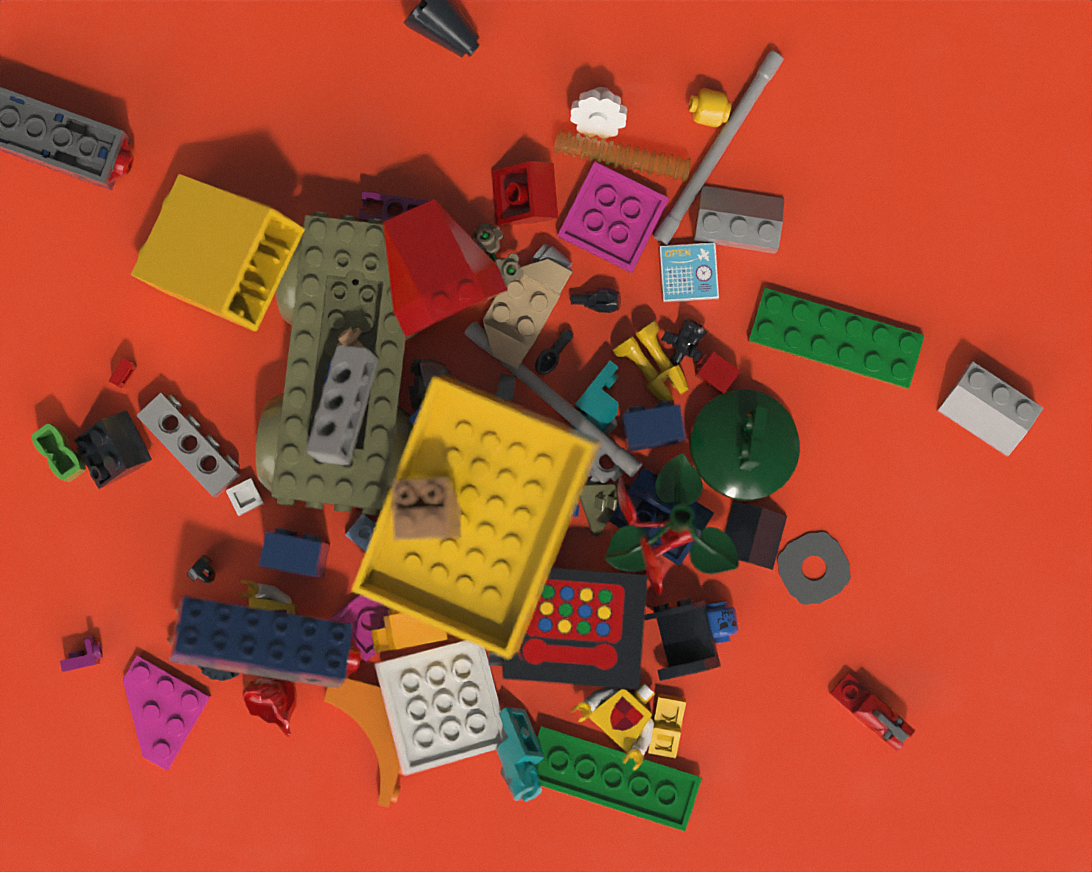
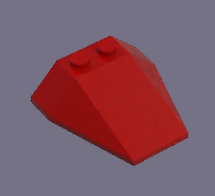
M435 199L383 222L393 313L405 338L459 311L508 291L497 265Z

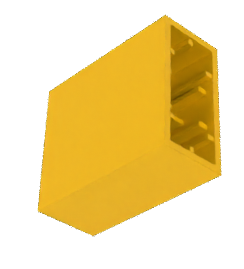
M179 174L171 192L164 198L162 210L147 242L143 244L139 251L138 261L131 276L170 296L256 332L305 229L271 208Z

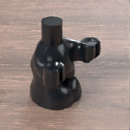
M685 317L682 327L677 334L666 330L661 340L669 345L672 344L675 349L670 361L680 365L685 356L698 361L703 352L697 346L707 334L708 329L694 320Z

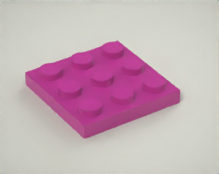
M594 161L557 237L632 274L669 198Z

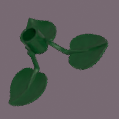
M684 454L674 457L660 471L656 479L655 491L660 501L664 503L674 502L675 507L669 515L668 523L650 538L648 542L650 545L653 544L670 528L675 532L689 530L692 539L696 542L689 550V557L692 565L698 571L705 574H719L736 570L739 567L738 553L732 540L724 531L716 527H706L702 530L700 537L696 535L695 526L691 524L694 513L687 505L694 503L701 496L703 489L702 480L699 473ZM632 525L619 529L610 541L605 555L606 561L622 571L639 572L645 570V558L641 551L640 540L643 537L647 539L646 532L642 528Z

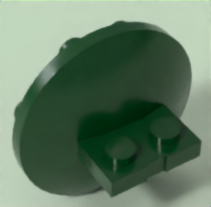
M737 389L727 391L725 394L722 393L710 400L700 410L691 427L689 446L695 469L709 487L723 496L742 501L764 498L784 486L796 469L800 454V440L796 425L790 414L778 401L762 392Z

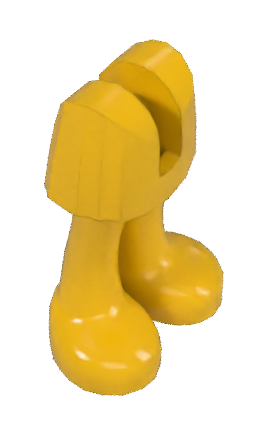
M654 320L635 333V335L656 361L661 370L660 373L657 372L643 354L633 336L615 347L613 352L617 357L626 356L634 361L649 382L646 388L660 402L671 401L674 399L668 387H665L663 384L665 380L669 379L671 385L680 395L688 391L689 387L679 364L673 365L661 349L657 340L659 325Z

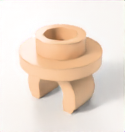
M351 327L347 328L338 336L340 341L337 346L364 348L357 339L361 334V330L359 328L353 330Z

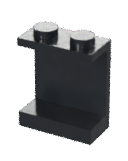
M692 597L676 601L677 607L670 608L669 603L653 607L654 612L645 615V621L657 619L668 667L657 670L660 681L700 673L721 666L708 619L705 600L694 603Z

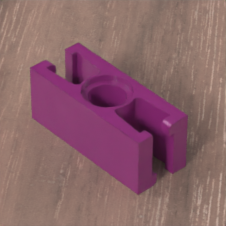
M362 191L361 200L363 206H368V202L383 204V214L366 215L365 209H360L358 219L360 222L368 223V219L387 221L391 219L388 211L392 206H401L404 213L429 201Z

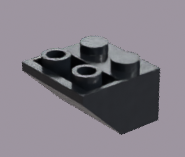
M127 410L101 419L74 439L77 450L86 463L90 476L95 481L98 489L129 475L152 460Z

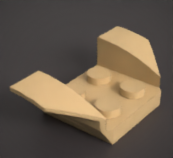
M549 259L520 267L524 271L523 278L510 281L509 285H507L508 291L495 297L483 319L493 356L515 369H518L527 351L529 352L572 273V271Z

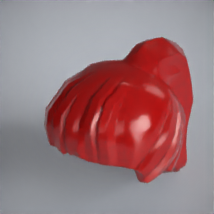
M258 678L250 682L243 690L242 698L251 716H258L267 723L277 725L286 737H290V719L297 703L295 687L289 682L275 681L267 678Z

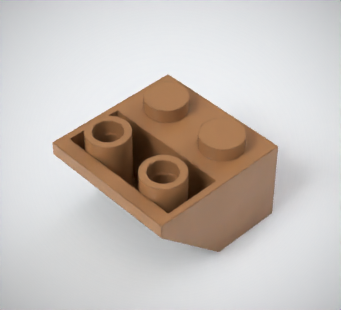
M449 479L392 481L394 539L461 538L460 507Z

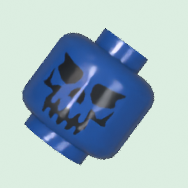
M727 601L706 604L715 643L730 641V636L738 632L735 608L728 605Z

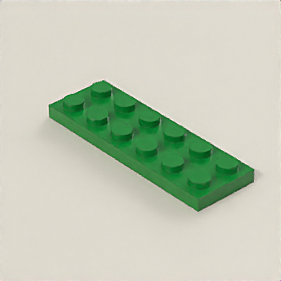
M764 288L748 342L909 389L925 335Z
M541 726L537 739L545 757L535 765L541 786L686 832L702 777L644 758L639 767L633 770L636 765L634 759L629 758L625 764L623 763V758L627 754L625 752Z

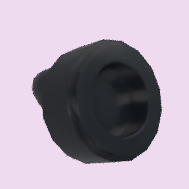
M202 555L186 573L193 582L197 578L205 583L213 582L216 575L209 566L212 560L208 556Z

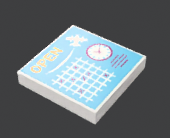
M715 243L659 247L663 302L719 299Z

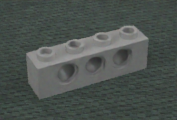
M337 346L335 355L331 359V369L327 382L323 387L320 407L316 411L315 424L307 443V453L319 462L341 465L350 464L379 359L366 348Z
M160 393L136 416L213 497L217 498L241 475L236 470L239 465L229 454L224 457L217 450L220 445L210 434L205 437L198 430L201 425L191 414L186 417L179 410L182 404L172 394L167 397L165 394ZM170 416H176L179 422L177 428L173 431H168L165 426V422ZM189 436H195L198 441L197 447L192 451H187L184 446V442ZM208 456H214L217 461V465L212 471H206L203 466V462Z

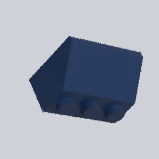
M644 467L627 494L640 521L664 522L668 520L672 509L675 507L674 502L664 503L659 500L655 491V483L658 476ZM695 501L687 506L694 513L691 524L695 526V533L700 537L702 530L706 528L714 512ZM618 506L609 522L621 529L622 527L629 526L620 506ZM663 527L640 528L646 532L647 540H649ZM661 538L657 539L651 546L655 548L663 544ZM693 540L677 546L662 555L680 566L689 553L691 546L696 542Z

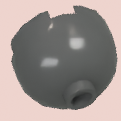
M415 359L412 362L409 373H415L414 386H409V395L413 410H417L425 401L434 377L446 375L455 379L443 363L433 359Z

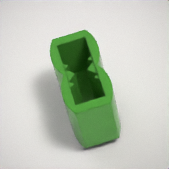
M47 423L32 434L35 448L48 458L50 469L59 479L71 482L86 471L84 460L79 453L70 448L68 437L60 428Z

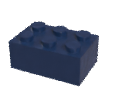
M673 400L656 403L654 409L645 410V405L630 407L622 416L621 422L627 452L680 444L686 439L680 404L673 405Z
M275 527L273 533L266 532L259 566L313 577H324L330 545L324 543L323 537L302 533L300 539L296 538L297 532Z

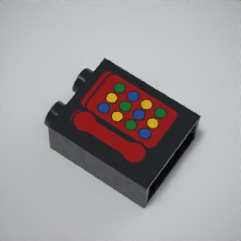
M551 568L518 652L508 659L489 650L488 665L503 667V679L639 689L648 575Z

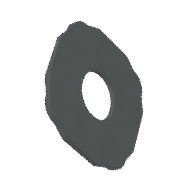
M825 532L808 533L787 544L777 559L779 575L789 594L803 605L820 604L839 594L851 578L849 562L839 543ZM818 556L823 559L826 564V573L823 578L811 581L803 575L802 564L806 558Z

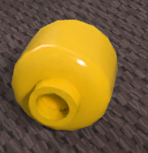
M702 88L696 96H691L688 111L692 112L694 122L711 127H719L722 122L726 123L729 118L731 101H728L727 95L723 92Z

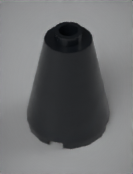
M422 0L403 22L409 29L461 58L465 54L470 57L480 46L477 42L480 36L454 0Z

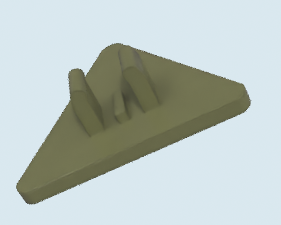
M618 483L584 484L579 498L594 536L601 534L619 506L617 497ZM623 483L626 492H628L630 486Z

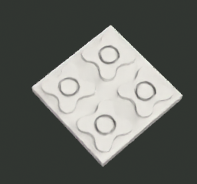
M465 640L375 664L403 775L496 750L508 738L499 716L501 709L485 648Z

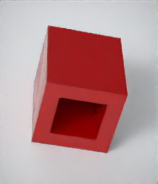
M714 351L710 357L704 354L695 367L700 370L696 377L719 394H725L740 373L738 368Z

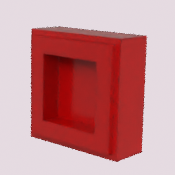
M123 358L109 379V382L119 388H123L136 369V364Z

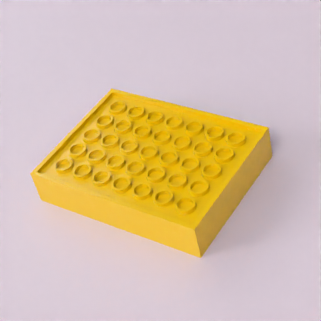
M446 375L434 377L394 481L449 479L460 507L461 538L394 539L393 489L391 487L352 591L508 659L511 658L520 648L602 441Z

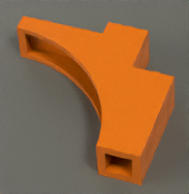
M346 677L339 688L327 687L324 702L340 708L351 716L370 739L380 768L381 786L378 805L389 808L392 801L397 802L401 786L396 785L399 774L403 775L381 687Z

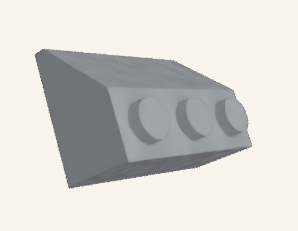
M702 186L694 241L776 254L779 249L783 224L784 199Z
M975 362L967 364L937 411L1002 454L1009 456L1028 433L1043 407Z

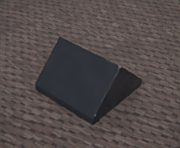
M733 501L725 533L732 540L737 550L739 561L773 570L787 516L765 508Z

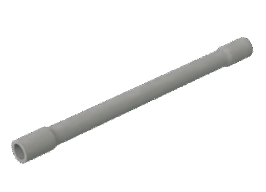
M769 51L757 70L752 83L672 210L664 218L653 235V238L664 245L669 243L678 229L683 216L756 100L780 67L784 59L776 52Z
M477 322L471 323L466 329L465 335L481 349L486 350L493 356L486 330ZM495 358L580 432L601 440L599 448L611 457L612 461L629 476H633L639 470L642 463L624 448L619 447L524 364L521 363L518 369H515Z

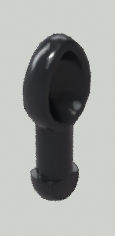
M563 329L551 348L540 353L535 364L537 374H548L556 368L559 362V354L574 337L570 329Z

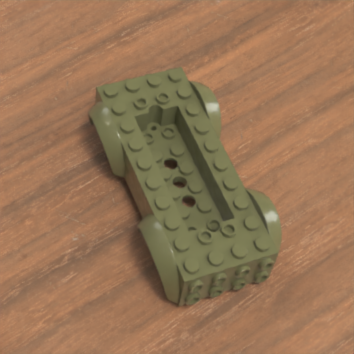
M312 212V216L305 215V223L301 226L305 230L276 289L279 312L282 318L292 325L284 392L269 399L261 414L256 439V469L260 482L272 493L274 499H278L277 503L280 505L295 506V501L306 502V508L323 509V504L334 505V511L351 513V507L361 508L362 514L379 516V511H382L392 487V481L395 479L414 430V424L409 421L411 415L398 405L405 340L418 335L419 332L405 338L393 313L383 230L384 220L368 219V223L358 222L357 217L340 215V219L329 218V214L323 212ZM349 327L352 330L359 328L361 334L357 338L364 348L375 355L379 362L350 464L341 465L319 462L307 453V443L315 424L316 411L320 407L325 384L324 376L328 375L327 364H331V359L335 355L337 344L340 341L338 336Z

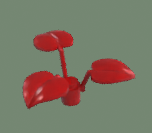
M624 475L619 476L617 486L618 503L628 524L635 525L636 527H664L668 520L664 522H643L637 518L633 504L623 485ZM671 528L668 529L660 537L663 544L652 548L646 537L640 540L646 569L643 571L645 575H648V580L657 595L662 594V578L668 567V564L658 556L672 548L693 541L689 530L675 532Z

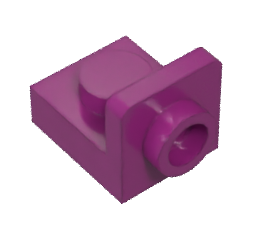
M94 636L84 638L87 655H84V650L68 653V659L60 661L62 672L100 664L99 658L103 657L100 642L96 641Z

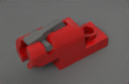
M847 673L829 693L896 751L900 750L904 746L903 742L908 736L911 738L915 732L914 728L850 673Z

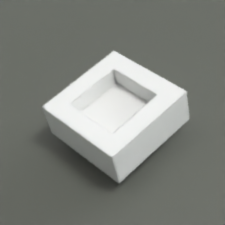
M252 478L226 490L238 516L264 504Z

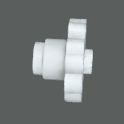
M598 87L588 92H583L580 94L579 100L572 103L570 120L577 124V131L584 133L587 137L598 135L600 138L606 139L610 136H616L618 129L626 126L627 107L621 105V98L614 95L607 88Z

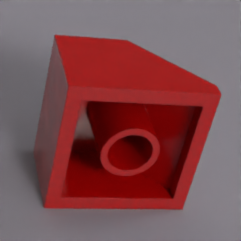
M528 161L491 171L496 226L539 223L558 218L554 163Z

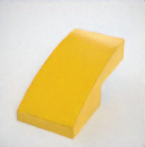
M658 694L652 739L648 753L676 758L686 698Z

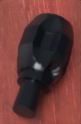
M599 287L584 294L572 293L570 302L572 305H584V307H588L596 312L611 313L620 309L621 294L619 291L611 288Z

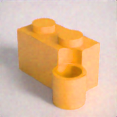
M395 609L388 610L389 616L384 617L385 628L371 631L375 653L447 640L446 631Z

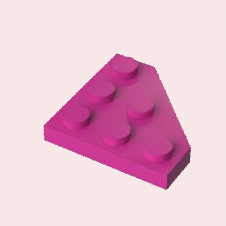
M137 655L123 678V683L141 752L144 758L168 771L211 696Z

